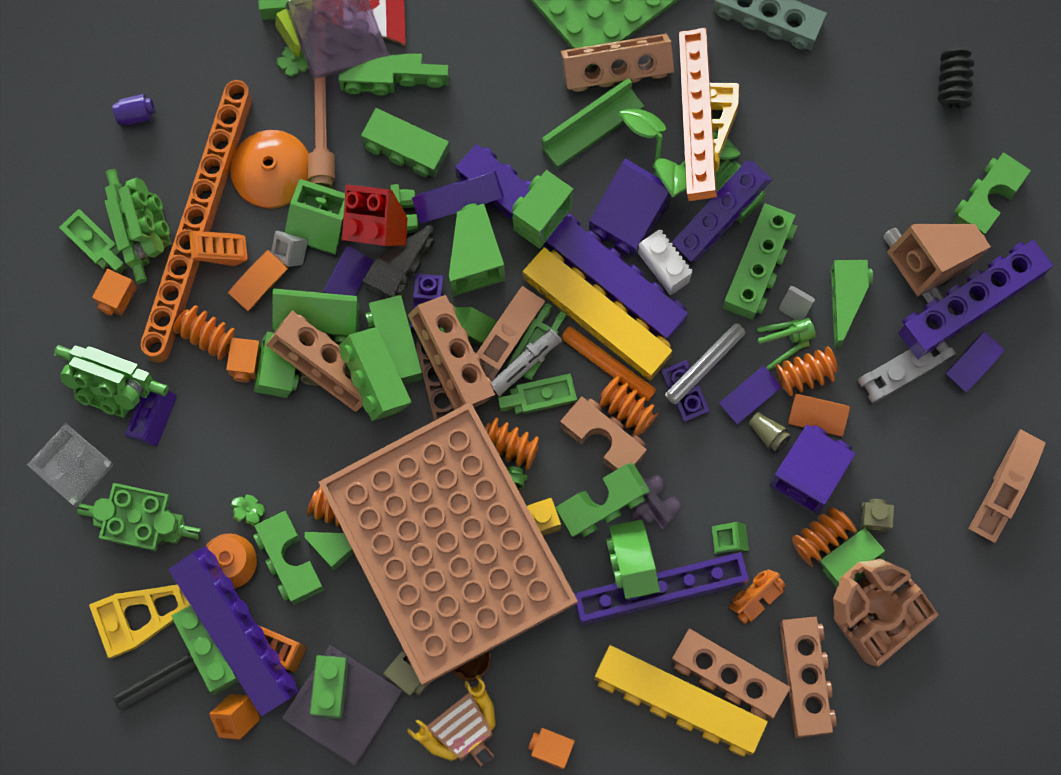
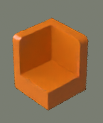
M230 694L209 713L219 738L241 739L260 720L258 711L248 695Z

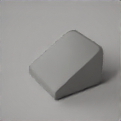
M275 231L271 253L288 267L302 265L308 240L281 231Z
M790 286L779 310L792 319H799L800 321L805 319L815 299L798 288Z

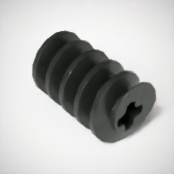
M949 49L941 53L940 60L942 63L939 66L941 73L938 85L940 93L937 96V100L942 107L965 109L972 106V102L965 99L973 95L971 90L965 88L973 86V81L967 78L973 77V70L968 68L973 67L975 64L972 59L968 58L972 55L968 50Z

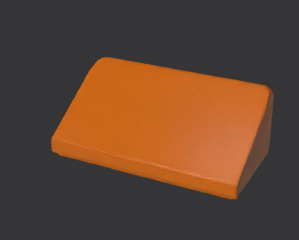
M795 394L788 425L805 428L807 424L811 427L816 425L825 430L829 435L843 437L850 406Z

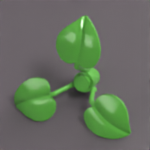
M626 109L620 111L618 115L622 117L625 124L633 132L642 137H655L657 139L655 161L652 165L655 168L653 175L661 179L672 197L687 191L685 160L681 165H677L667 159H660L663 140L661 133H664L666 130L663 122L652 113L644 110ZM713 131L714 139L718 138V133ZM726 139L720 159H734L739 157L741 152L737 150L731 141Z

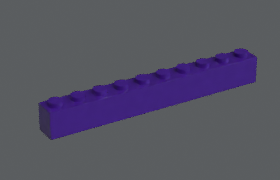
M476 144L455 167L456 177L462 181L496 171L504 197L489 203L513 222L514 211H512V207L519 197L525 198L530 191L528 188L531 182L528 180L524 182L517 176L518 173L509 164L503 165L496 160L497 156L489 148L484 147L483 149ZM567 214L544 243L543 247L550 252L554 250L559 253L564 259L563 263L569 268L575 267L580 270L586 277L584 280L589 284L600 286L606 292V297L613 303L615 301L621 303L628 310L627 314L634 320L638 318L646 323L649 327L648 331L655 337L661 336L669 342L686 322L688 313L686 312V307L680 301L668 298L664 294V289L659 284L647 281L639 268L634 265H627L622 261L623 258L619 252L613 248L607 249L601 244V239L594 232H586L582 229L580 222L571 214Z

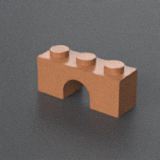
M581 397L560 421V428L580 445L589 436L594 434H601L608 438L611 448L603 457V464L613 472L632 462L636 467L646 456L647 449L644 448L646 445L644 441L635 434L631 436L623 430V424L615 417L611 416L608 418L601 412L602 407L592 399L587 401L584 397Z

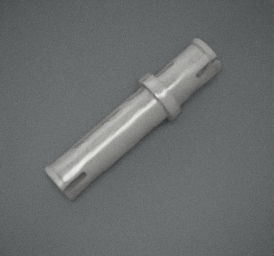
M550 327L535 343H529L526 346L528 349L491 381L493 390L500 397L503 392L520 379L538 361L542 363L545 360L544 356L561 343L562 339Z

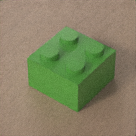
M548 170L541 177L537 175L532 180L528 188L530 189L525 198L519 197L512 207V211H514L512 217L513 230L539 249L573 207V188Z

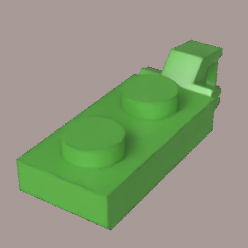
M80 209L59 227L73 243L103 270L108 265L118 274L123 273L127 269L124 263L117 257L121 254L118 251L117 245Z
M571 374L520 384L516 388L510 389L511 395L498 398L500 412L515 409V414H527L577 402Z

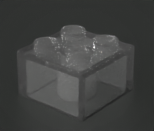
M67 423L59 429L27 464L28 467L74 507L85 498L114 466Z

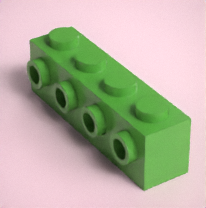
M766 203L764 204L722 309L750 320H754L756 312L762 314L768 300L763 297L766 288L772 290L778 275L773 273L776 264L782 265L787 250L783 248L786 239L792 240L797 225L793 224L794 214Z

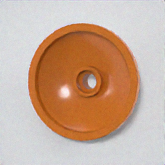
M266 130L255 133L246 138L233 155L230 165L233 185L239 195L254 206L266 209L287 206L291 203L299 179L308 181L309 153L300 140L289 133L278 130ZM266 160L274 161L271 166L264 165Z

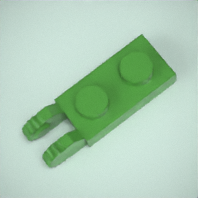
M548 303L544 305L537 319H534L508 365L528 349L526 346L529 343H535L548 331L550 327L545 325L544 322L551 313L552 305ZM563 311L557 315L551 327L557 335L567 316V313ZM538 361L523 377L532 381L542 363Z

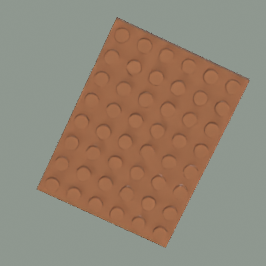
M471 402L319 481L341 528L423 686L578 604L572 589Z

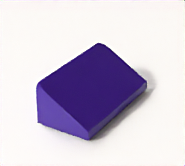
M347 245L323 293L356 296L374 261Z
M168 391L165 397L154 392H150L147 398L140 396V401L136 405L125 436L157 446L177 396Z

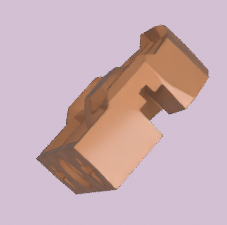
M882 559L858 562L839 579V586L833 598L834 620L863 661L877 667L939 616L922 590L910 579L911 574L908 570ZM863 572L871 584L862 590L859 584L853 580L856 573ZM905 583V586L901 590H899L897 593L894 592L898 587ZM868 613H874L877 619L869 620ZM859 620H863V622L852 631H849L847 629V627L851 628Z

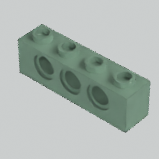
M715 0L713 12L723 19H733L742 23L748 29H758L767 33L773 39H783L798 49H808L812 51L827 14L796 0ZM747 2L750 6L743 8L738 3ZM769 11L775 16L769 18L764 16L763 12ZM794 21L799 24V27H791L788 25V22Z

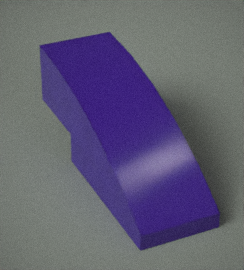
M493 171L412 197L421 224L457 213L469 204L481 205L504 197L497 173Z

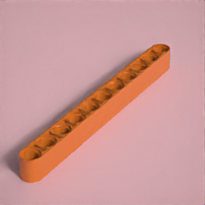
M240 80L229 82L224 89L141 340L142 351L153 363L164 362L170 355L176 334L173 332V326L178 316L185 309L200 260L192 259L191 249L185 250L183 246L186 242L190 241L189 232H210L230 172L231 161L238 147L249 114L252 98L247 85ZM237 93L244 94V96L239 100L232 99V97ZM227 118H236L233 124H224ZM220 142L228 143L224 149L216 148ZM211 167H220V170L217 173H208V170ZM205 191L212 192L211 196L207 199L199 198ZM197 216L204 217L200 224L191 223L193 218ZM202 241L203 251H204L205 243H204V241ZM178 267H187L183 275H175ZM170 292L179 293L178 297L175 300H166V297ZM161 318H170L168 325L164 327L158 326ZM154 343L162 344L158 352H149L151 345Z

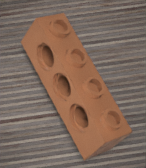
M667 34L561 51L565 84L568 90L572 89L573 91H584L588 89V86L594 85L609 87L614 85L615 82L624 81L627 78L634 83L640 81L643 77L663 78L668 73H674L671 40ZM642 56H651L648 63L638 64V60ZM614 61H624L622 67L618 69L611 68ZM588 65H598L593 73L585 72V68Z
M444 295L417 305L408 314V317L454 410L469 402L472 403L474 408L486 403L495 395L493 385L490 379L486 377L481 367L480 358L473 351L468 341V334L461 327L456 317V310L449 302L447 296ZM438 325L444 329V332L438 328ZM450 350L455 352L457 358L451 354ZM462 375L468 378L469 383L464 380Z
M291 311L281 322L266 346L353 411H358L363 406V400L352 379L345 375L346 373L351 378L348 366L341 358L339 345L332 341L326 333L320 332L308 323L303 316Z
M817 617L782 620L779 625L787 684L790 687L789 699L795 738L830 735L833 733L832 727H836L837 723L835 711L830 710L828 698H832L831 682L825 679L824 670L828 669L827 653L821 650L820 641H824L822 623L818 624ZM801 641L808 642L812 647L811 655L804 656L800 654L797 648L798 643ZM802 671H812L816 676L815 683L812 685L806 684L801 677ZM812 698L818 701L820 705L818 713L813 714L806 709L805 703L807 699Z
M691 629L686 633L671 660L675 664L674 669L687 677L691 673L700 679L699 684L713 692L715 688L725 693L724 698L736 706H739L740 703L750 708L749 713L764 720L766 718L769 720L774 718L790 689L786 684ZM700 655L709 657L711 667L706 670L700 669L696 665V657ZM724 670L733 671L736 675V682L733 684L724 683L721 679V672ZM750 684L757 685L761 689V697L758 699L750 698L746 693L747 686Z

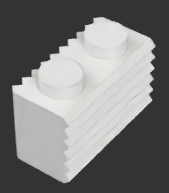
M658 230L639 243L638 254L668 294L672 295L690 283L692 269H688L689 265L685 264L686 260H682L679 252L675 251L676 247H672L673 243H669L666 235L662 234L663 230Z

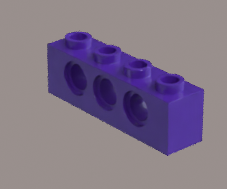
M745 161L717 192V197L712 198L671 243L691 262L699 261L773 180L754 161Z

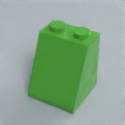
M469 204L457 212L449 271L450 288L453 297L505 281L504 263L484 204Z

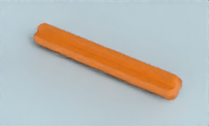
M568 327L563 332L562 340L613 378L619 375V382L622 384L628 383V389L631 391L636 389L639 397H645V401H649L656 392L655 387L577 330Z

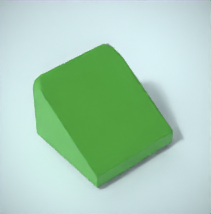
M733 522L712 526L714 552L716 555L749 551L746 524Z

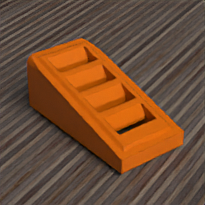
M202 231L189 232L192 259L229 266H236L247 261L246 239L244 235ZM202 241L205 243V252H203Z
M261 627L267 642L270 637L273 638L270 644L273 650L277 652L280 643H284L279 653L280 662L284 669L295 673L307 647Z

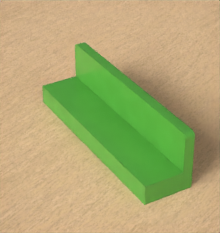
M629 78L541 139V150L557 170L623 125L625 122L618 115L620 111L626 109L644 110V105L631 90L632 82Z

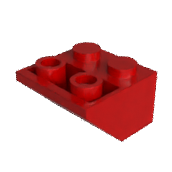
M345 185L342 240L382 246L406 245L408 217L393 190Z

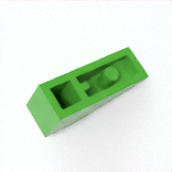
M834 260L831 266L834 348H840L869 285L873 284V271L868 269V260Z

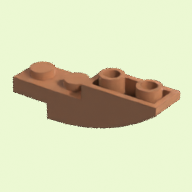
M523 286L476 353L480 358L481 367L490 381L497 376L545 303V300ZM463 375L464 380L469 383L468 378Z
M1019 429L993 477L994 482L971 522L969 530L996 543L1007 520L1012 518L1028 487L1043 452L1045 442Z

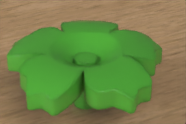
M286 46L282 52L283 57L277 58V65L282 70H286V75L290 77L298 75L299 71L306 72L309 68V62L306 59L309 54L305 48L301 50L300 56L296 57L292 54L289 47Z
M246 494L244 498L241 496L234 498L231 506L235 508L233 510V519L240 522L245 518L247 524L254 526L259 523V517L261 518L265 513L264 506L257 504L258 500L252 495Z

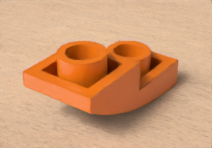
M267 250L228 293L247 311H250L269 289H272L289 268Z

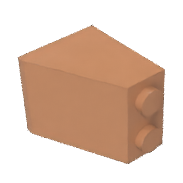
M914 224L891 246L887 253L918 297L966 272L991 246L975 224Z

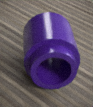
M145 94L120 99L118 103L113 104V112L118 125L124 124L128 126L151 120V114H155V107L151 98H147Z

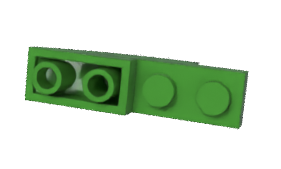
M422 54L391 55L364 62L339 75L341 90L350 94H359L361 91L376 95H387L388 93H395V83H400L402 86L407 87L415 86L416 84H426L432 88H439L442 85H449L448 65L423 64Z

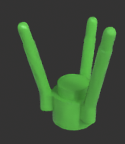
M809 318L800 321L795 319L790 322L757 328L759 333L787 328V330L759 338L758 343L769 342L785 336H789L792 343H798L766 367L769 371L775 368V364L780 365L801 349L810 346L809 340L816 338V332Z

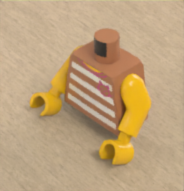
M476 675L479 680L476 687H470L469 683L465 682V686L469 691L467 695L428 726L420 720H416L420 725L419 732L413 733L408 729V734L414 739L419 740L433 755L450 761L457 758L462 761L471 754L480 767H482L494 757L485 742L493 736L491 731L494 729L496 722L494 705L485 690L483 680L479 675Z

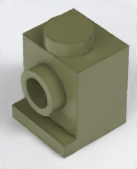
M870 499V502H862L859 531L866 527L869 532L888 534L893 528L894 505H888L887 501L882 499Z
M401 651L383 674L409 697L412 698L415 694L420 696L430 683L424 686L421 684L411 663L409 662L408 664L406 662L408 659L407 655Z

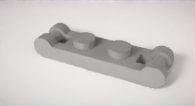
M944 342L936 347L940 353L939 355L933 357L931 352L917 360L909 349L872 372L863 375L857 381L862 388H866L869 393L868 398L874 404L950 360L956 355L953 347L949 348L947 343ZM880 379L884 387L879 389L874 381Z

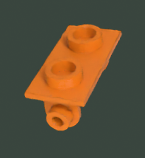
M769 569L762 571L753 579L754 583L749 588L740 591L734 596L733 603L727 608L738 613L737 617L743 624H746L748 621L752 622L765 610L759 600L763 598L770 605L784 592L783 588L786 584L779 578V573Z

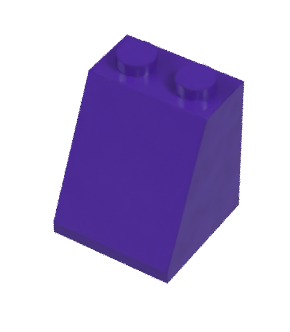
M625 158L591 216L589 230L594 232L601 241L606 239L613 243L614 248L624 255L631 254L635 257L638 253L639 243L650 235L669 206L671 195L661 179Z
M807 424L777 470L769 486L818 515L855 456V453L851 451L852 448L847 443L841 440L834 441L827 437V432L816 425L811 427Z

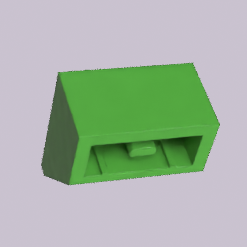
M299 179L290 203L285 233L308 240V247L336 255L342 240L345 193Z

